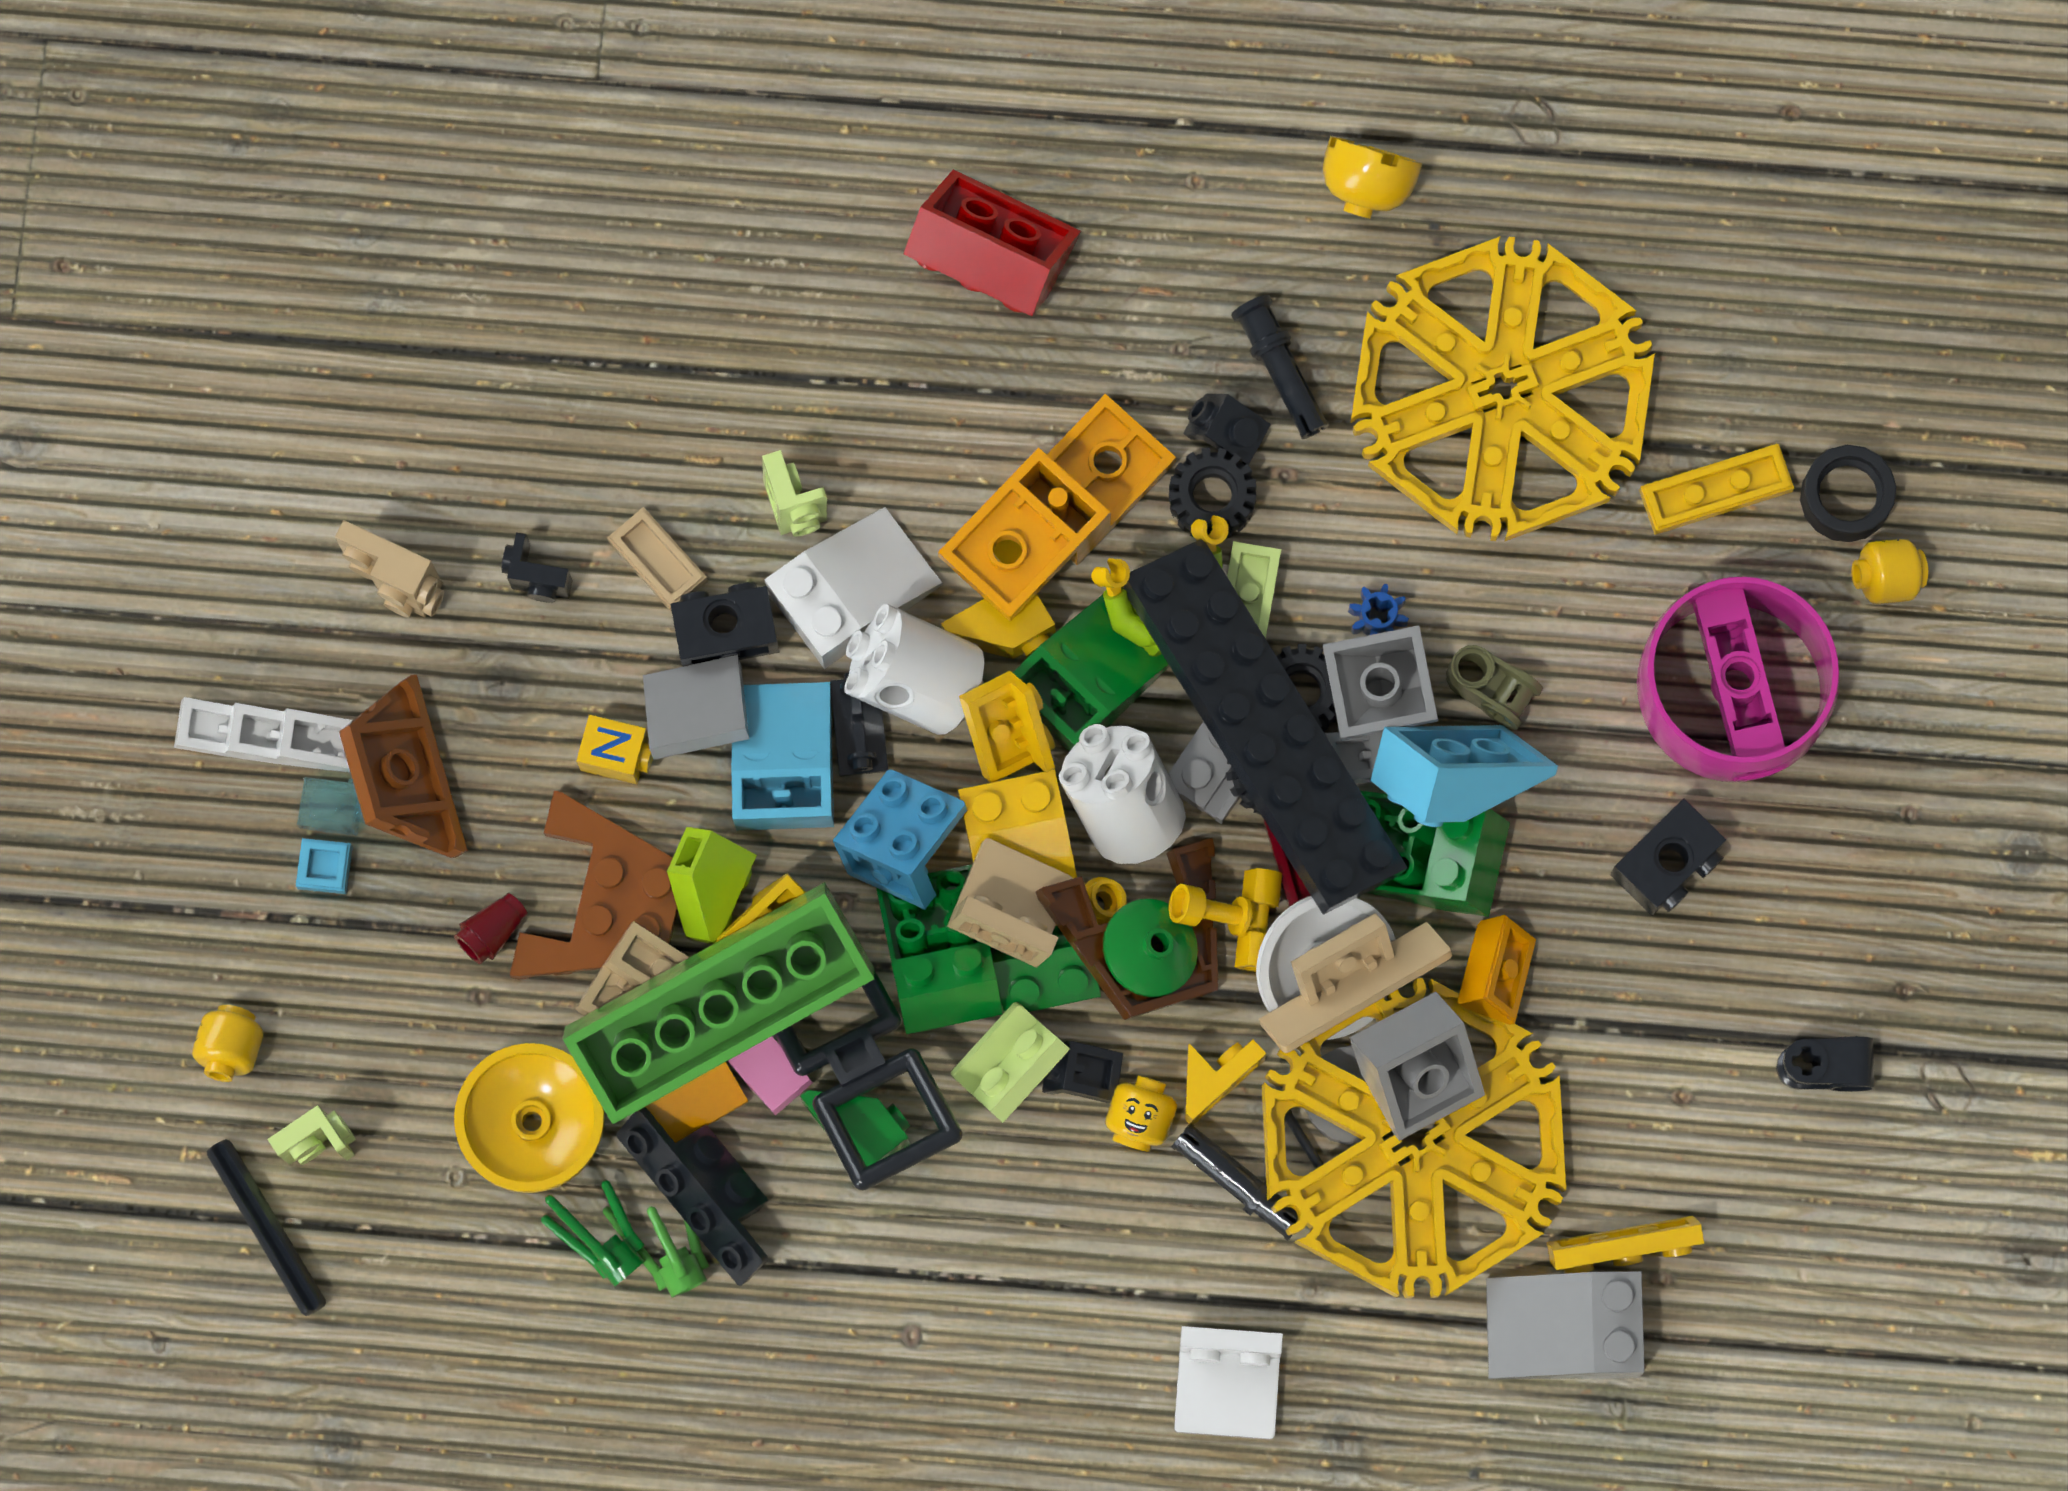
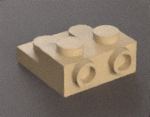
M343 520L335 535V539L343 552L342 556L351 562L349 568L352 571L373 580L378 589L377 594L385 599L383 605L389 610L407 618L410 617L412 612L422 617H426V615L434 616L443 600L444 590L440 589L443 583L432 561Z

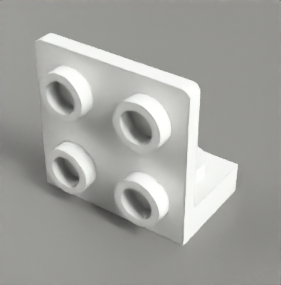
M1182 1326L1175 1431L1188 1434L1273 1439L1275 1436L1279 1363L1282 1353L1283 1334Z

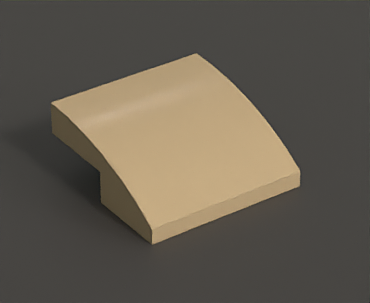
M633 921L599 970L575 1010L585 1016L689 957Z

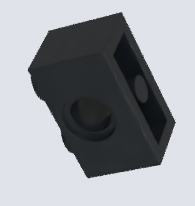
M755 582L739 583L728 588L729 593L709 596L707 591L691 592L680 597L681 602L671 603L682 666L738 655L739 660L780 653L767 586L757 587ZM721 614H730L736 617L738 621L732 631L718 633L711 628L713 620Z
M1682 799L1614 866L1610 875L1651 916L1661 907L1669 913L1687 896L1689 891L1684 885L1696 873L1704 879L1724 859L1718 851L1722 848L1726 839L1689 802ZM1666 850L1678 852L1684 860V868L1677 872L1664 869L1660 864L1659 854Z

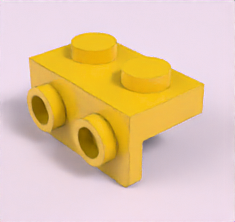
M1008 671L959 696L982 775L990 783L996 782L1032 763H1035L1046 773L1055 769L1051 750L1055 748V743L1050 731L1042 723L1039 711L1043 709V702L1039 692L1032 683L1025 684L1014 673Z

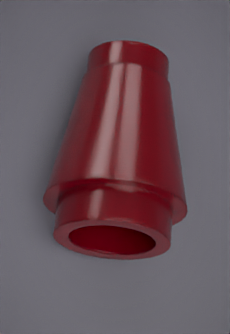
M507 893L504 897L459 924L461 930L454 935V938L460 948L473 961L482 964L487 958L493 960L522 922L521 920L528 915V912L516 897Z

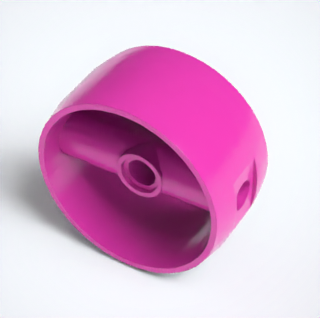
M1729 577L1703 584L1684 594L1668 607L1656 622L1645 644L1637 673V695L1645 724L1651 736L1664 753L1681 767L1696 775L1722 782H1746L1776 774L1794 764L1807 753L1821 735L1833 713L1840 679L1836 647L1826 624L1814 608L1795 592L1780 584L1753 577ZM1748 607L1766 612L1789 626L1809 650L1818 672L1820 702L1814 725L1799 740L1787 747L1784 745ZM1693 613L1696 616L1712 677L1711 691L1719 703L1732 756L1707 749L1685 735L1665 711L1657 692L1654 677V659L1657 644L1671 627ZM1731 670H1739L1745 673L1749 678L1750 687L1745 690L1732 688L1728 685L1725 674Z

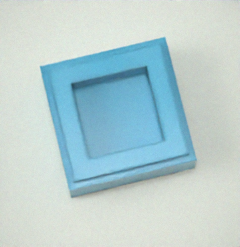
M302 838L296 888L300 890L347 894L352 844Z

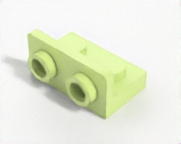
M781 450L763 455V483L780 534L792 532L793 536L798 537L817 531L821 527L820 523L827 521V496L824 488L800 494L802 486L794 462L785 464Z
M1014 1002L951 1071V1076L1003 1123L1064 1057L1070 1048L1041 1024L1021 1004Z
M318 1105L267 1139L277 1155L289 1165L297 1160L300 1165H304L316 1158L326 1149L322 1143L329 1139L337 1153L344 1159L349 1160L355 1156L349 1144L355 1141L356 1138L342 1117L338 1116L335 1110L327 1114Z

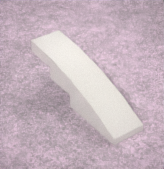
M184 697L181 700L174 748L274 764L350 772L339 731L353 720L289 708L285 711L240 703H235L231 706Z

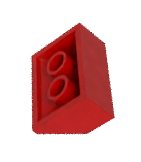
M953 169L921 205L903 254L916 260L921 267L927 270L939 271L959 281L968 290L982 292L1001 301L1005 307L1014 312L1033 316L1050 294L1079 238L1081 230Z

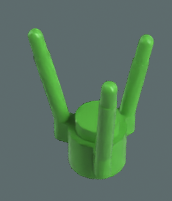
M653 1206L649 1207L647 1214L666 1253L664 1257L659 1259L662 1269L644 1247L637 1252L644 1259L643 1265L653 1276L659 1291L667 1288L671 1298L705 1283L707 1278L703 1270L708 1268L709 1264L702 1252L699 1237L684 1220L691 1254H689L686 1246L677 1250L657 1209ZM605 1207L603 1214L624 1240L625 1237L611 1207Z

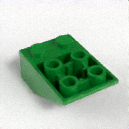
M1102 594L1043 642L1013 673L1025 684L1030 682L1035 686L1043 702V709L1039 711L1042 723L1048 728L1051 735L1070 752L1075 744L1079 742L1080 734L1084 729L1094 724H1101L1106 728L1109 727L1169 667V664L1162 654L1156 657L1151 656L1143 647L1136 645L1113 630Z
M1360 791L1408 867L1399 877L1367 893L1443 911L1489 917L1510 826L1509 821L1492 809H1488L1465 822H1444L1441 827H1430L1417 822L1414 819V814L1402 805L1390 801L1387 798V794Z
M972 864L928 873L927 875L936 896L925 910L876 888L906 1034L1003 1015L990 946L947 927Z

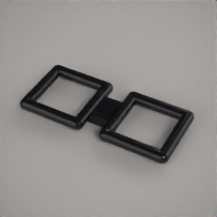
M875 969L874 980L863 985L862 988L878 1017L809 1052H806L792 1025L775 1034L792 1069L797 1075L806 1076L830 1064L840 1084L815 1096L812 1106L854 1187L862 1191L957 1144L963 1136L956 1118L920 1052L914 1048H909L885 1060L874 1040L896 1030L900 1026L901 1017ZM908 1072L939 1130L866 1166L836 1108Z

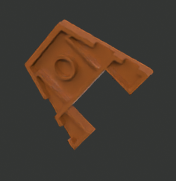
M554 790L544 829L545 836L593 846L571 941L564 942L520 932L510 971L511 978L520 980L530 979L532 976L573 974V972L601 969L633 921L670 945L678 914L667 873L673 857L564 793Z

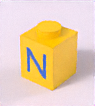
M589 715L576 760L580 770L637 785L640 773H648L653 761L646 728Z

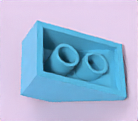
M1503 725L1384 727L1370 781L1387 793V798L1390 801L1402 805L1414 814V819L1417 822L1430 827H1441L1444 822H1465L1555 776L1558 765Z

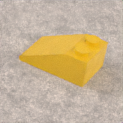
M1055 769L1047 773L1040 772L958 790L959 799L964 801L967 807L963 820L972 862L975 860L981 843L986 838H990L1068 874L1073 879L1077 878Z

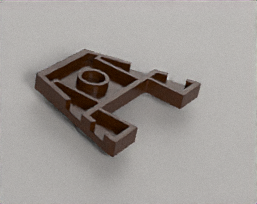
M1212 838L1179 847L1166 853L1177 886L1179 884L1200 887L1204 890L1206 899L1213 900L1216 898L1215 880H1212L1211 858L1215 856V846ZM1082 876L1046 886L1036 891L1040 903L1124 1020L1199 998L1218 990L1217 928H1213L1212 920L1202 918L1198 925L1192 926L1197 940L1198 954L1194 971L1188 981L1170 994L1160 997H1145L1124 988L1111 974L1103 953V937L1108 923L1102 925L1097 923ZM1152 936V948L1157 952H1162V942L1158 937Z

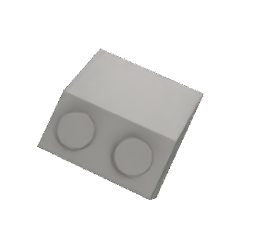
M1437 992L1349 1037L1361 1075L1392 1132L1399 1141L1485 1096L1464 1022Z

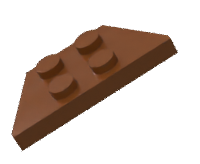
M417 674L410 675L340 730V737L365 824L447 857L456 858L468 850Z

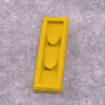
M1774 444L1640 486L1639 492L1654 535L1791 493L1794 490V486L1779 444Z

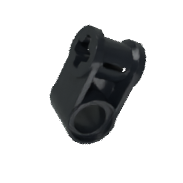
M1850 1036L1831 1039L1797 1040L1778 1057L1776 1064L1777 1075L1783 1084L1797 1090L1830 1089L1839 1092L1875 1089L1873 1038ZM1800 1054H1802L1804 1062L1812 1063V1068L1804 1075H1802L1801 1067L1793 1066L1792 1061Z

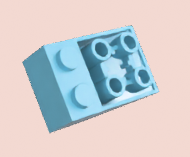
M830 682L744 685L749 739L732 743V819L736 831L834 827Z

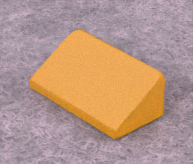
M1506 915L1480 921L1475 931L1458 997V1004L1467 1010L1503 1023L1515 1024L1536 939Z
M724 1062L645 1107L676 1143L706 1124L709 1126L749 1101L727 1063Z

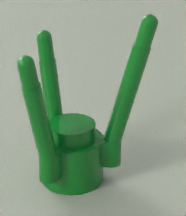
M604 1180L601 1186L625 1237L623 1241L615 1234L602 1245L553 1195H547L545 1202L586 1245L550 1216H542L541 1222L591 1264L603 1279L607 1278L614 1287L645 1262L637 1252L645 1244L634 1232L610 1181Z

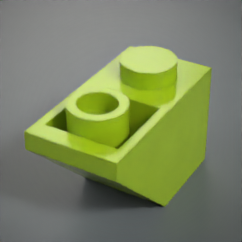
M686 827L667 873L685 936L694 941L714 944L716 939L731 925L732 911L741 891L746 888L751 879V868L757 855L711 830Z

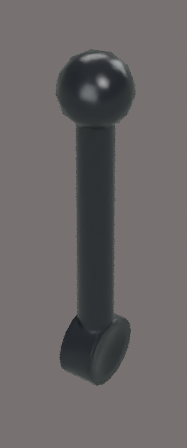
M1291 1109L1288 1110L1284 1119L1313 1166L1317 1169L1324 1163L1294 1117Z

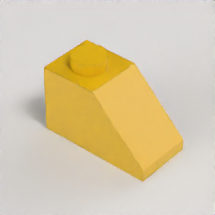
M1037 594L1011 621L1007 620L987 600L983 599L941 623L943 630L978 645L983 652L1015 659L1022 654H1025L1028 658L1043 642L1056 633L1055 623Z

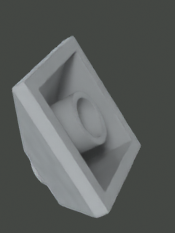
M1419 625L1323 644L1341 741L1382 733L1384 727H1411L1438 722Z

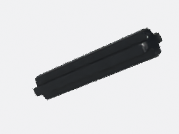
M227 1139L214 1144L207 1150L208 1158L298 1309L305 1316L316 1313L326 1305V1299L234 1145Z

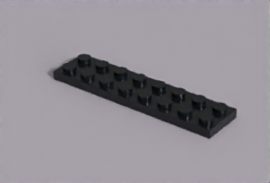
M1200 539L1131 571L1128 582L1121 588L1127 591L1128 600L1321 913L1324 915L1402 875L1408 867L1206 542Z

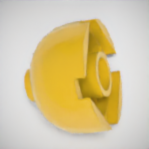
M1330 136L1324 156L1323 175L1325 184L1331 194L1345 201L1343 211L1371 219L1373 210L1391 211L1400 207L1411 196L1417 183L1422 163L1379 148L1360 144L1355 145L1354 141Z

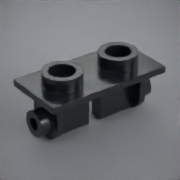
M849 672L845 673L844 679L830 681L839 775L843 777L888 771L882 710L846 694L844 688Z

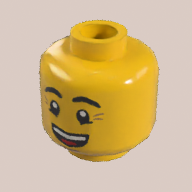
M1138 1075L1135 1084L1124 1082L1117 1085L1105 1119L1106 1127L1114 1133L1113 1141L1145 1152H1150L1152 1145L1159 1146L1165 1143L1177 1109L1176 1101L1171 1096L1164 1094L1165 1083Z

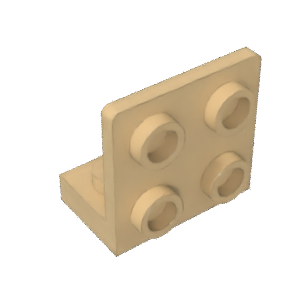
M986 838L980 845L947 927L1037 968L1052 955L1058 937L1052 934L1056 924L1038 900L1036 891L1073 878L1001 843Z

